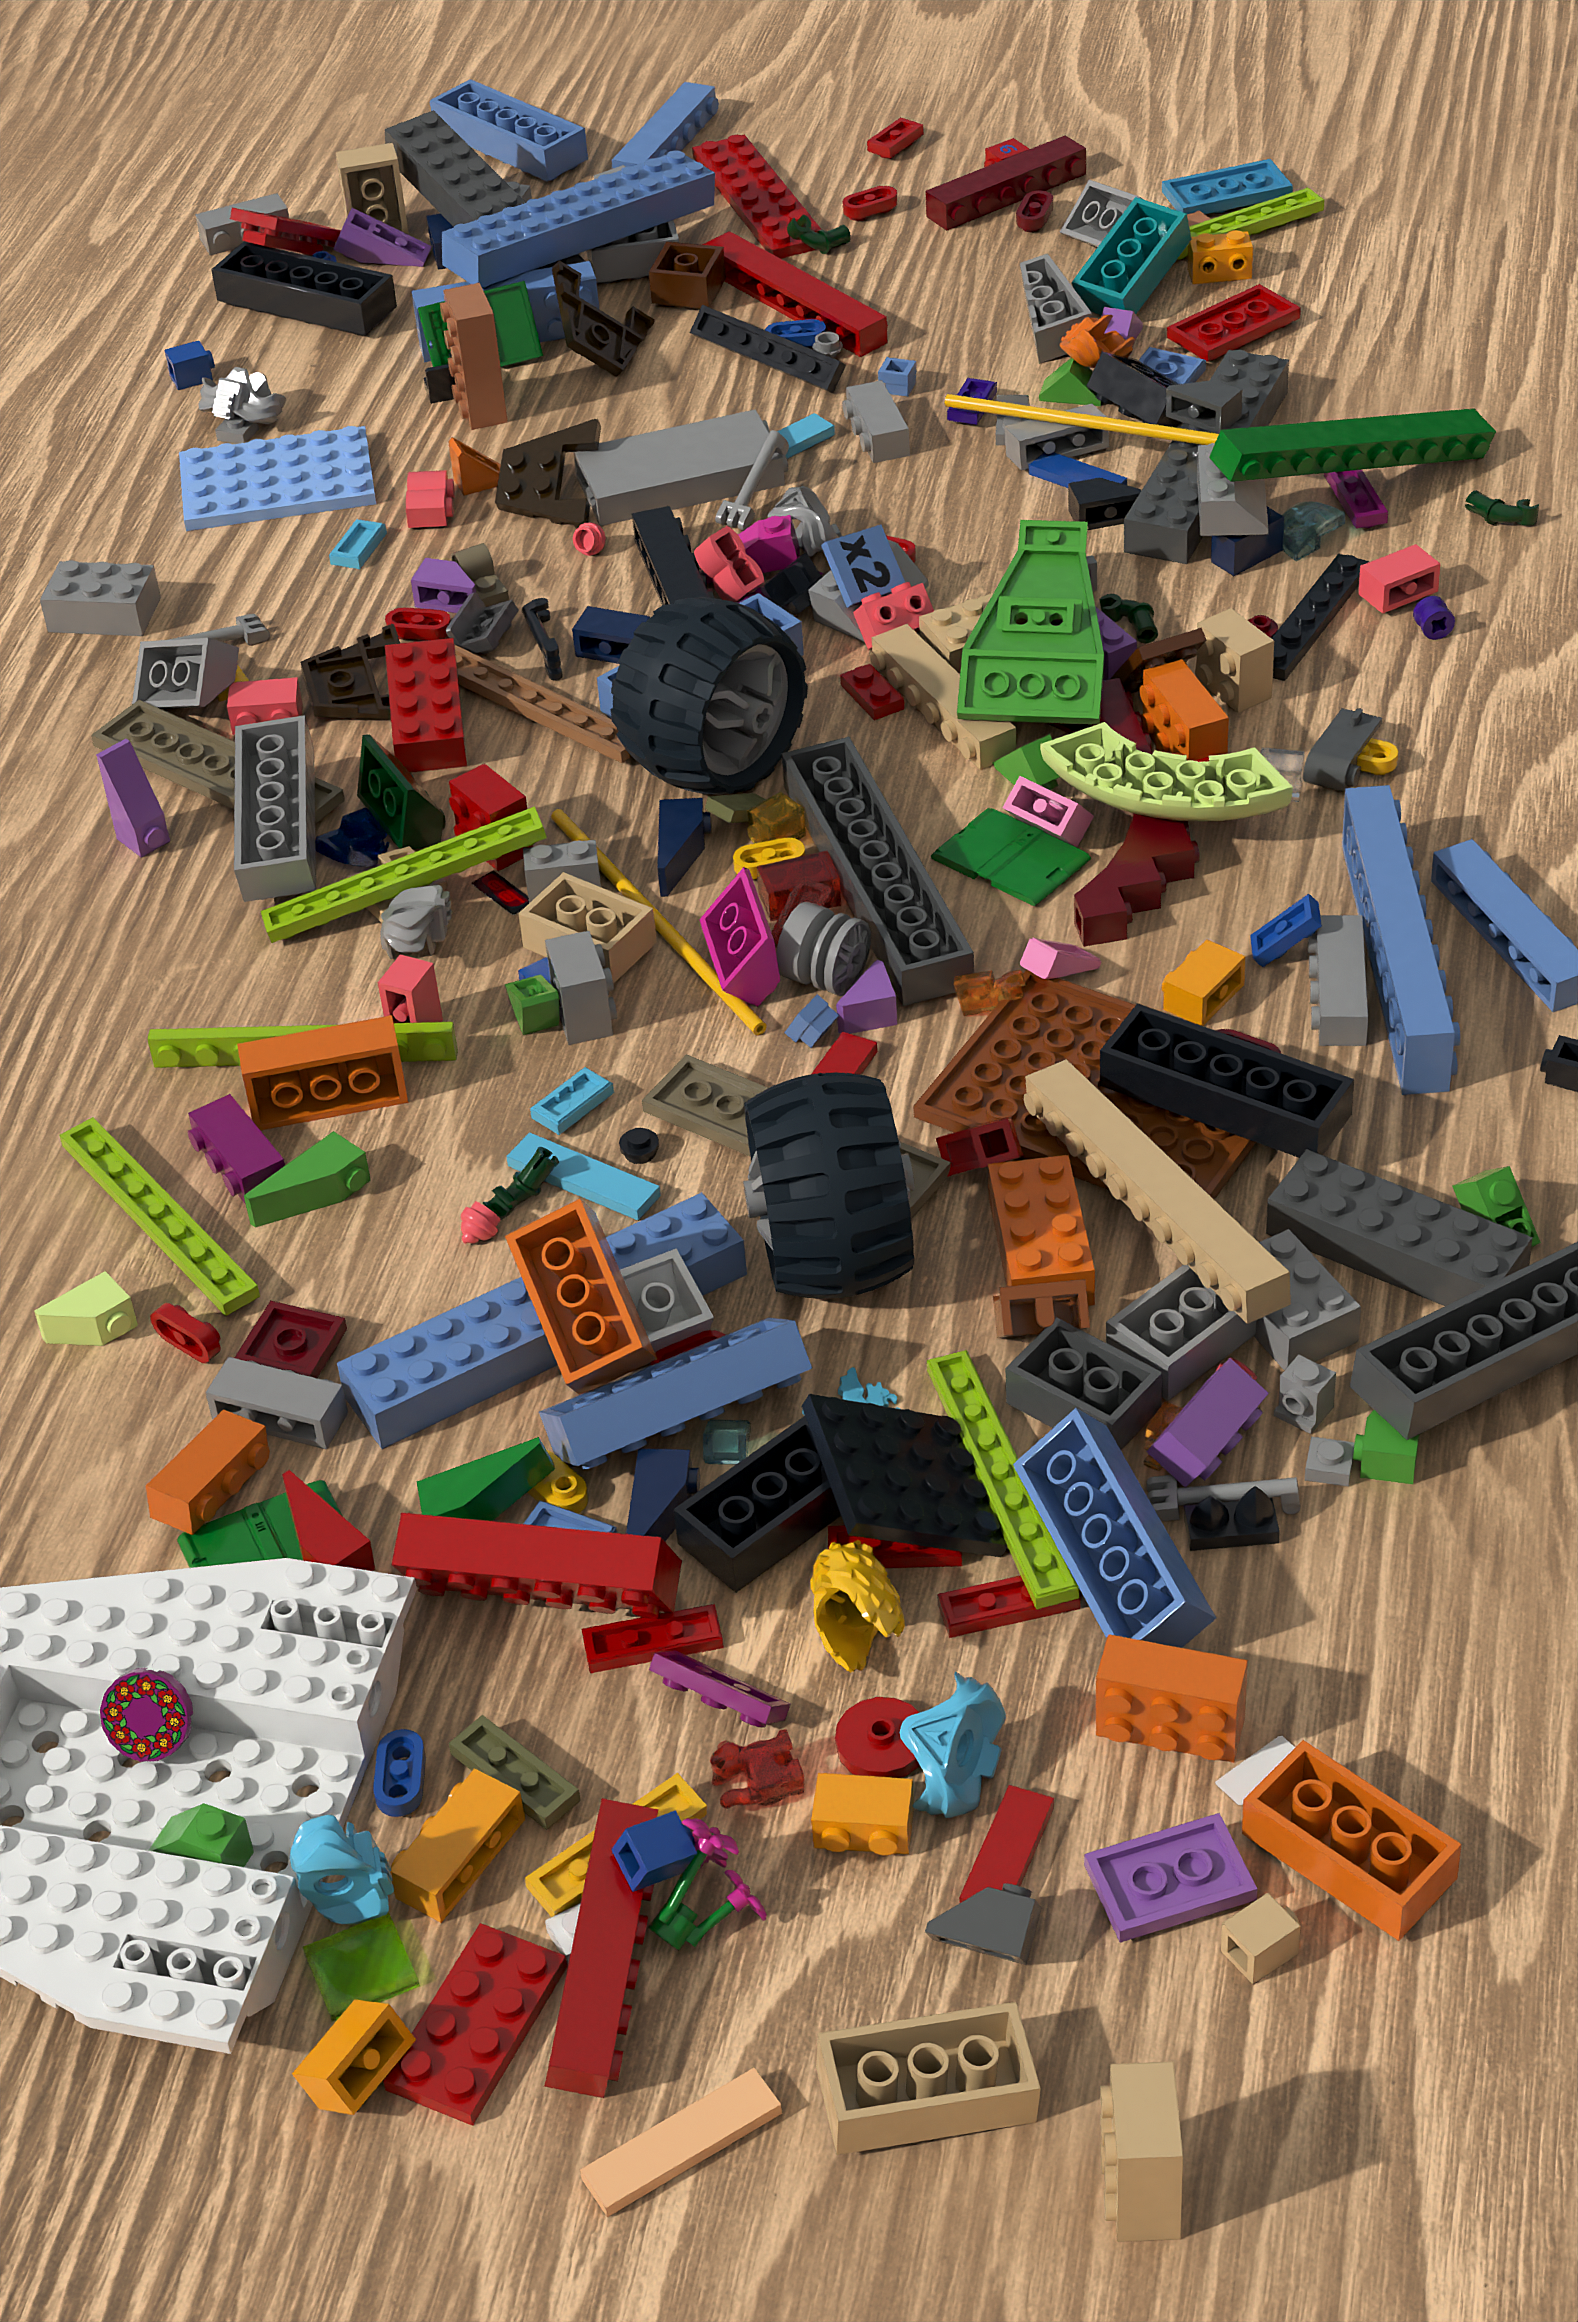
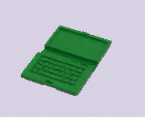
M525 281L484 290L494 314L500 367L543 356ZM445 301L418 307L433 367L448 364L449 353H451V349H447L444 338V331L448 330L447 322L443 321L440 310V303Z
M992 808L984 810L964 829L952 836L931 854L933 860L972 879L978 876L990 879L991 886L1032 906L1039 904L1091 860V857L1085 851L1053 837L1041 829L1032 827Z
M319 1480L306 1484L342 1515L325 1481ZM286 1492L205 1523L193 1535L184 1532L177 1539L189 1568L281 1558L303 1560Z

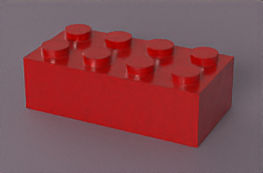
M454 638L385 645L395 757L408 772L466 767L467 758Z

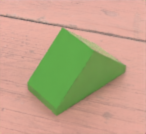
M1070 358L1044 380L1039 394V401L1080 405L1093 404L1094 406H1101L1102 401L1095 398L1097 392L1086 387L1093 371L1089 367L1080 365L1073 358Z
M541 974L505 984L507 995L523 1035L559 1025L558 991Z

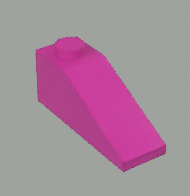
M791 515L772 516L759 520L738 534L743 542L746 554L758 564L762 573L782 570L800 556V546ZM705 574L706 582L712 583L713 579Z

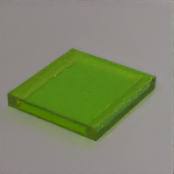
M389 1912L384 1916L363 1922L302 1947L332 2022L338 2020L354 1999L379 2003L420 1986Z

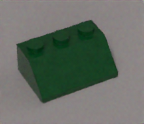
M362 735L357 797L399 849L410 846L414 850L440 843L442 830L446 826L443 811L436 806L428 793L414 779L412 773L408 772L393 754L371 735Z

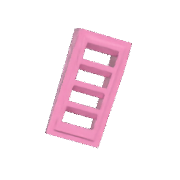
M1033 938L1029 939L1020 965L1042 979H1054L1098 969L1102 961H1100V958L1076 945Z

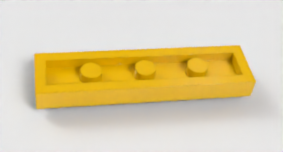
M676 1773L633 1803L634 1805L659 1809L657 1817L676 1810L681 1822L687 1818L702 1819L707 1815V1805L679 1773ZM595 1830L525 1877L527 1889L551 1917L581 1903Z

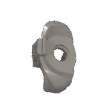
M235 367L226 378H219L217 385L211 379L202 378L203 387L200 390L201 400L198 406L200 411L212 412L214 416L232 420L234 419V414L252 423L272 424L278 420L277 416L282 412L286 397L277 393L271 394L267 378L264 374L255 372L249 376L247 369Z
M806 486L789 488L784 493L783 499L767 515L768 518L791 515L792 519L800 520L801 522L795 529L800 548L809 557L818 551H823L821 545L826 541L842 537L837 525H830V516L817 495Z
M440 885L416 887L400 892L391 901L388 909L381 914L383 923L380 931L382 949L387 951L390 959L395 958V950L404 953L421 951L426 941L430 956L434 954L436 942L445 939L448 930L447 925L452 917L451 901L449 900L450 892L443 891Z

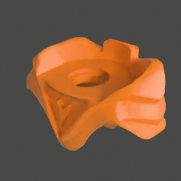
M1104 315L1100 319L1085 317L1081 323L1073 324L1071 330L1066 332V336L1061 338L1060 348L1080 365L1095 368L1102 351L1129 357L1136 339L1130 337L1125 340L1115 330L1104 333L1113 315Z

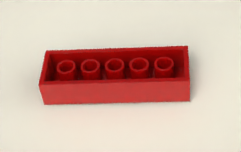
M401 1513L391 1565L404 1576L414 1577L418 1592L430 1596H444L446 1590L461 1592L460 1596L477 1601L487 1600V1595L503 1596L505 1602L517 1605H528L530 1599L545 1600L547 1606L558 1609H572L573 1603L589 1605L590 1610L599 1613L613 1614L616 1608L632 1609V1614L640 1617L658 1618L659 1612L674 1613L682 1560L661 1537Z

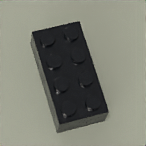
M805 1416L673 1509L678 1544L735 1593L841 1516Z

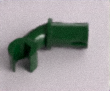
M804 214L797 222L793 218L787 225V232L790 237L802 240L806 245L819 250L822 254L829 253L834 247L848 244L851 240L849 229L845 225H840L826 232L824 230L814 232L811 230L810 219Z
M1476 490L1471 492L1465 501L1470 503L1465 504L1466 510L1482 516L1490 525L1516 522L1520 525L1530 526L1537 522L1539 504L1529 506L1530 499L1519 500L1516 506L1506 505L1501 499L1493 500Z
M1107 594L1099 599L1101 611L1112 621L1118 622L1123 616L1128 618L1129 622L1134 625L1139 642L1144 644L1151 643L1158 637V630L1153 620L1154 610L1150 604L1121 599L1117 594Z
M538 1147L536 1153L523 1170L513 1175L514 1181L506 1189L503 1186L493 1189L492 1192L495 1196L490 1201L483 1202V1205L492 1210L501 1220L504 1219L517 1205L532 1195L537 1196L540 1194V1186L554 1167L559 1164L558 1158L553 1156L550 1160L549 1157L553 1153L544 1147Z

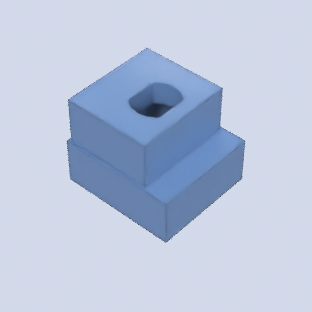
M886 357L878 371V381L882 380L885 383L890 394L908 397L916 384V361Z
M817 994L797 1014L784 1033L795 1043L801 1039L812 1048L829 1030L839 1015Z

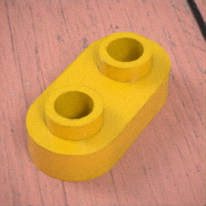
M1371 738L1357 757V765L1361 766V771L1370 772L1374 775H1384L1396 768L1398 749L1390 742Z
M781 838L745 845L738 848L733 854L735 873L738 874L743 867L750 870L753 880L776 874L792 873L800 869L806 862L805 846L800 840L795 838Z
M547 1450L554 1462L555 1470L529 1490L528 1493L538 1502L541 1500L554 1506L580 1513L588 1503L587 1486L584 1479L566 1463L562 1462L553 1452Z

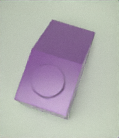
M425 558L411 579L415 608L457 613L469 594L476 592L475 584L457 562Z

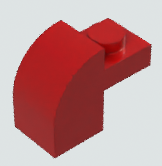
M1011 1116L936 1138L941 1158L951 1162L948 1176L979 1167H988V1164L1005 1162L1023 1155Z

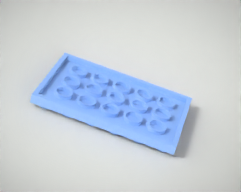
M347 426L343 429L332 431L317 430L311 434L284 435L280 438L268 440L254 439L239 444L224 443L217 447L190 448L187 451L179 452L183 515L186 531L376 504L365 426Z

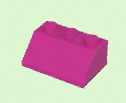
M743 867L699 921L722 991L758 1007L768 995L774 992L781 980L775 943L750 870Z

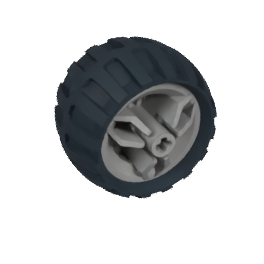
M708 597L675 600V604L662 605L653 611V616L637 627L634 631L633 639L627 649L623 650L618 661L620 665L611 688L613 708L610 709L612 722L618 730L616 735L627 752L651 774L670 785L703 794L724 795L747 791L755 787L756 782L766 779L775 770L774 767L782 758L781 753L790 750L792 746L791 741L797 728H800L804 716L802 714L804 700L807 698L808 684L805 682L804 671H806L804 659L798 653V647L777 624L745 605Z
M837 1072L805 1075L774 1085L745 1102V1121L751 1164L748 1169V1180L743 1181L749 1218L760 1216V1220H757V1230L765 1240L767 1257L776 1292L805 1298H845L878 1289L911 1271L915 1258L909 1199L910 1191H914V1178L909 1154H901L900 1152L901 1143L898 1140L891 1104L881 1079Z

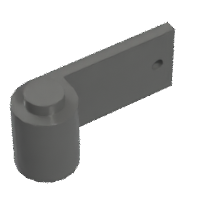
M1342 708L1310 750L1303 771L1304 782L1345 792V788L1356 787L1361 774V766L1357 765V757L1381 726L1382 718L1365 714L1361 708H1357L1355 711Z

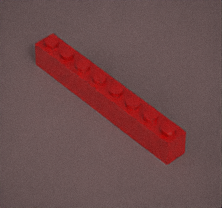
M729 231L702 244L724 248L726 273L724 282L794 321L816 319L824 322L826 332L838 334L843 348L853 354L862 357L888 343L887 316Z

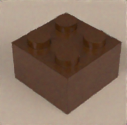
M666 242L649 270L652 304H661L665 307H691L694 310H700L702 305L710 308L726 279L724 248L720 246Z

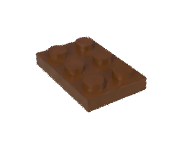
M1202 628L1138 647L1110 679L1120 678L1125 691H1130L1131 693L1139 691L1140 686L1143 685V670L1181 659L1186 663L1189 659L1197 656V650L1207 641Z

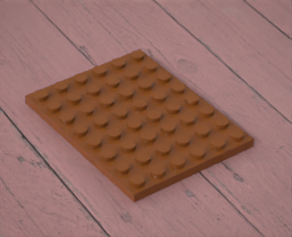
M1028 970L1022 974L913 1106L914 1118L952 1132L1011 1116L1023 1153L1021 1158L1036 1159L1069 1155L1073 1177L1110 1190L1100 1178L1092 1176L1088 1167L1078 1157H1073L1070 1154L1067 1146L1057 1136H1052L1049 1133L1046 1125L1037 1116H1032L1028 1112L1024 1103V1094L1027 1093L1025 1076L1067 1059L1214 1200L1256 1143L1100 1086V1050L1136 1005L1059 978L1042 979Z

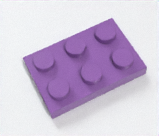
M1220 1813L1084 1854V1866L1120 1943L1257 1900V1887Z

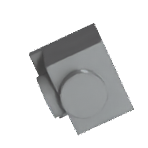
M1298 1355L1280 1375L1279 1405L1274 1410V1416L1312 1434L1334 1408L1336 1372Z

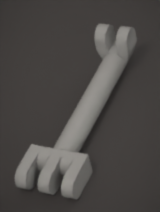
M770 431L734 503L723 500L716 514V523L722 525L727 523V526L733 528L738 524V529L743 531L750 526L755 513L751 507H748V504L774 452L777 451L779 454L786 455L789 449L787 440L779 432Z
M248 614L236 617L235 626L168 640L211 638L225 642L243 638L248 645L267 641L270 633L256 614Z
M1172 1475L1150 1477L1146 1482L1147 1497L1161 1521L1180 1520L1179 1506L1199 1504L1208 1496H1212L1221 1502L1238 1501L1254 1486L1261 1489L1269 1498L1281 1497L1284 1513L1296 1514L1300 1511L1297 1477L1178 1488V1482Z

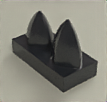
M1256 1486L1247 1491L1240 1501L1221 1502L1212 1496H1208L1199 1504L1184 1505V1521L1190 1551L1279 1543L1280 1531L1273 1498H1269Z

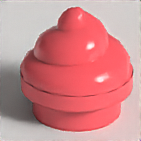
M583 523L573 534L575 548L587 556L598 554L606 543L605 533L601 526L596 523Z
M475 1201L470 1208L465 1207L460 1216L463 1243L473 1244L479 1240L487 1241L494 1237L498 1232L497 1225L501 1219L492 1210Z

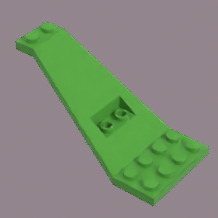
M1020 520L1018 551L962 649L957 705L958 719L1100 724L1104 650L1086 558L1088 522ZM1020 618H1024L1027 620V622L1022 625L1016 623V621ZM1056 619L1062 621L1058 626L1052 625L1051 622Z

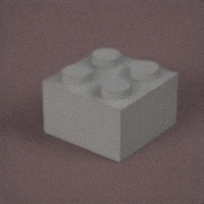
M590 931L545 940L551 985L558 991L559 1018L568 1045L613 1036L611 1020L617 1019V1011L613 997H608L609 991L614 990L610 969L602 968L605 966V958L601 944L594 945Z

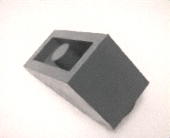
M1217 380L1170 385L1166 388V417L1219 434L1220 430L1229 429L1242 417L1243 389Z
M1003 1883L1002 1890L987 1887L927 1923L925 1933L934 1941L1027 1965L1042 1907L1035 1899L1030 1898L1032 1891L1017 1885Z

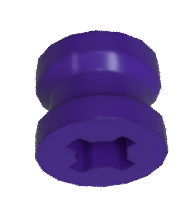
M1428 596L1419 601L1413 610L1415 622L1421 627L1423 634L1428 639H1441L1447 636L1455 626V617L1441 597Z

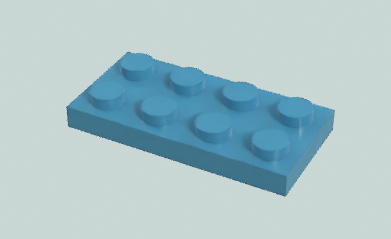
M1271 159L1162 181V193L1177 211L1187 214L1201 211L1204 214L1223 213L1228 209L1237 207H1250L1256 203L1293 193V185Z

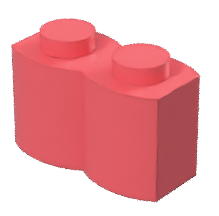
M447 470L408 472L406 492L408 528L447 526L448 517L454 516L452 499L455 498L454 479H448Z
M728 526L709 536L694 550L698 565L705 574L713 579L715 590L722 600L737 603L764 583V576L760 567L746 554L742 540Z

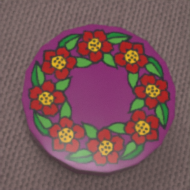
M136 1668L121 1675L104 1693L100 1707L101 1726L110 1744L122 1755L140 1762L159 1761L172 1755L189 1737L192 1728L190 1725L193 1706L186 1689L171 1674L161 1670L156 1672L154 1670H146L147 1668Z

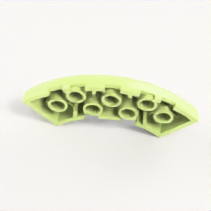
M1105 722L1040 744L1043 760L1063 780L1077 790L1109 806L1153 818L1178 821H1223L1247 818L1286 808L1292 798V785L1255 747L1229 754L1211 755L1207 762L1187 761V755L1171 754L1157 750L1151 755L1136 749V743L1115 732Z

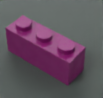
M231 1094L188 1113L192 1129L188 1130L187 1133L193 1148L197 1152L202 1150L205 1153L207 1163L213 1173L217 1174L220 1172L229 1193L232 1196L238 1194L244 1203V1195L285 1166L284 1158Z

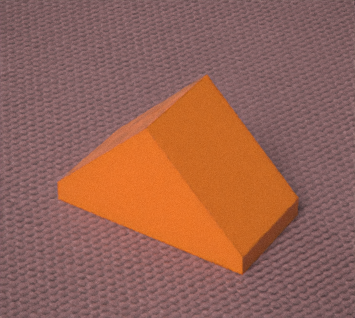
M451 437L448 443L453 477L462 494L465 496L497 487L501 465Z

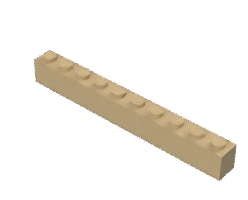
M1067 1059L1025 1076L1027 1093L1024 1094V1103L1028 1112L1032 1116H1037L1046 1125L1049 1133L1052 1136H1057L1067 1146L1070 1154L1073 1157H1078L1088 1167L1093 1177L1100 1178L1109 1187L1112 1195L1116 1199H1121L1131 1209L1134 1217L1138 1221L1142 1220L1153 1231L1159 1242L1165 1243L1175 1252L1178 1260L1183 1265H1188L1199 1276L1202 1284L1206 1288H1211L1222 1299L1229 1311H1234L1249 1324L1291 1305L1290 1272Z

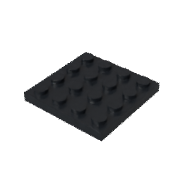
M814 1394L807 1396L802 1404V1409L848 1535L1001 1558L1008 1547L1000 1530V1523L994 1516L987 1500V1491L980 1483L972 1465L974 1459L965 1449L959 1435L961 1427L956 1420L949 1416L879 1406L873 1403H862L836 1397Z

